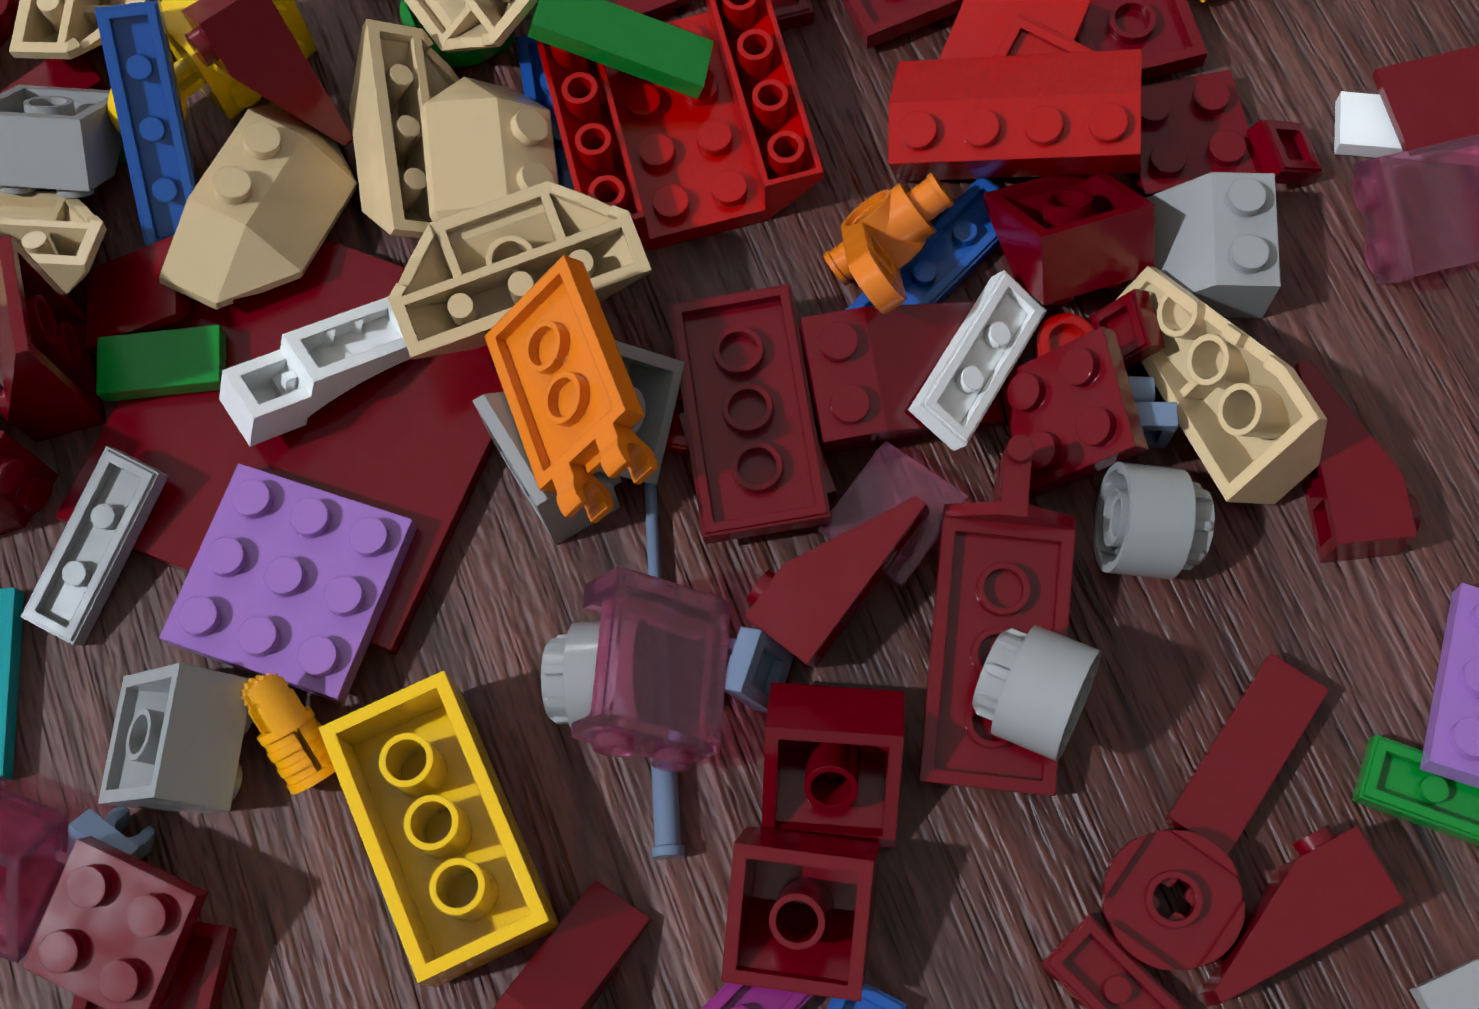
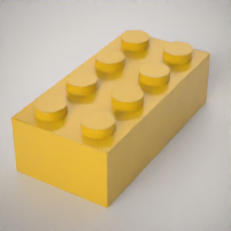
M444 670L318 727L419 984L436 988L554 932L559 923L461 689Z

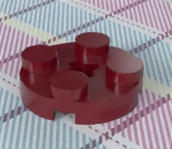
M1157 830L1131 840L1113 857L1105 872L1102 883L1101 911L1113 937L1135 959L1161 970H1190L1215 962L1235 943L1245 919V901H1242V887L1237 878L1239 874L1235 865L1218 845L1206 837L1191 831ZM1178 880L1187 887L1183 898L1191 905V908L1185 916L1173 912L1166 919L1157 912L1160 900L1154 895V891L1159 884L1171 887Z

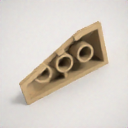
M1147 266L1118 297L1120 298L1133 289L1149 291L1165 348L1144 359L1141 363L1149 376L1154 377L1155 386L1165 402H1177L1178 423L1226 502L1274 505L1319 466L1327 425L1326 416L1292 366L1159 269Z

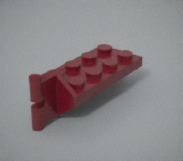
M1015 435L1008 441L994 472L993 502L944 504L918 782L1051 797L1056 794L1058 761L1056 762L992 735V720L977 715L972 705L981 671L993 644L1001 632L1012 628L1028 634L1034 625H1038L1068 637L1077 517L1028 504L1034 444L1026 435Z

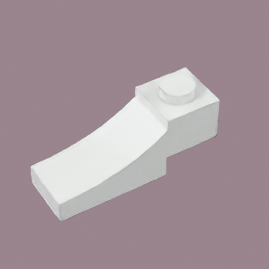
M388 297L282 334L280 350L222 370L219 400L250 447L307 425L308 417L341 394L365 380L411 359Z

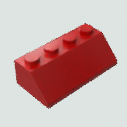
M1142 49L898 61L889 101L888 165L898 181H923L931 172L938 180L1141 173Z

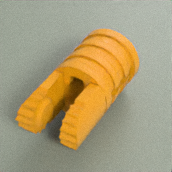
M266 673L265 676L257 675L255 678H248V683H243L244 689L240 690L243 694L241 699L244 700V706L249 708L248 713L261 733L257 740L268 752L267 756L276 765L280 777L286 781L290 793L295 795L303 792L333 774L335 769L318 728L322 725L320 722H317L311 707H304L293 688L290 689L288 687L289 682L284 680V676L279 677L278 673L273 675Z

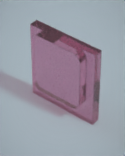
M885 440L830 512L832 523L820 525L819 532L832 539L914 496L927 503L931 514L884 576L902 589L940 538L944 504L966 503L969 496Z

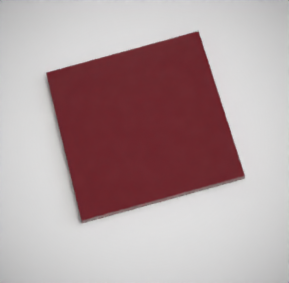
M325 239L302 278L259 294L234 299L233 304L217 310L191 298V309L183 320L160 328L157 331L220 325L226 333L227 369L280 350L282 334L388 297L395 284L399 282L405 267ZM487 345L478 349L413 360L409 359L341 394L308 417L307 425L251 447L220 402V390L119 400L55 518L67 525L106 446L116 448L169 475L132 551L186 573L190 571L238 463L410 518L418 528L369 643L371 646L397 655L495 446L472 400L483 394L504 392Z

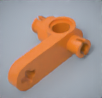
M932 172L911 190H908L899 182L892 189L882 190L857 206L841 225L843 241L832 250L825 252L823 257L836 277L845 286L854 278L871 303L886 316L907 300L899 269L922 249L927 238L936 233L931 220L948 207L951 208L955 205L954 201Z

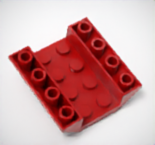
M706 0V13L665 22L714 41L705 85L698 99L537 41L574 190L610 206L614 205L628 210L643 249L654 250L766 222L824 178V171L771 0Z

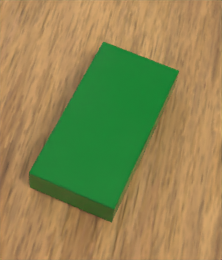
M220 325L98 337L96 394L104 402L220 390L222 370L226 369V333Z

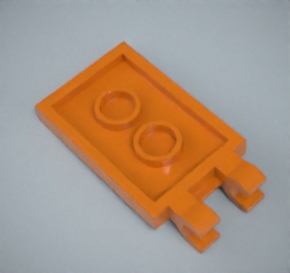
M563 255L484 337L539 490L557 494L558 507L565 517L572 518L585 507L590 522L597 523L614 508L610 492L593 475L598 469L602 467L609 478L615 479L628 468L634 484L640 485L658 469V463L649 446L632 429L645 414L583 261Z

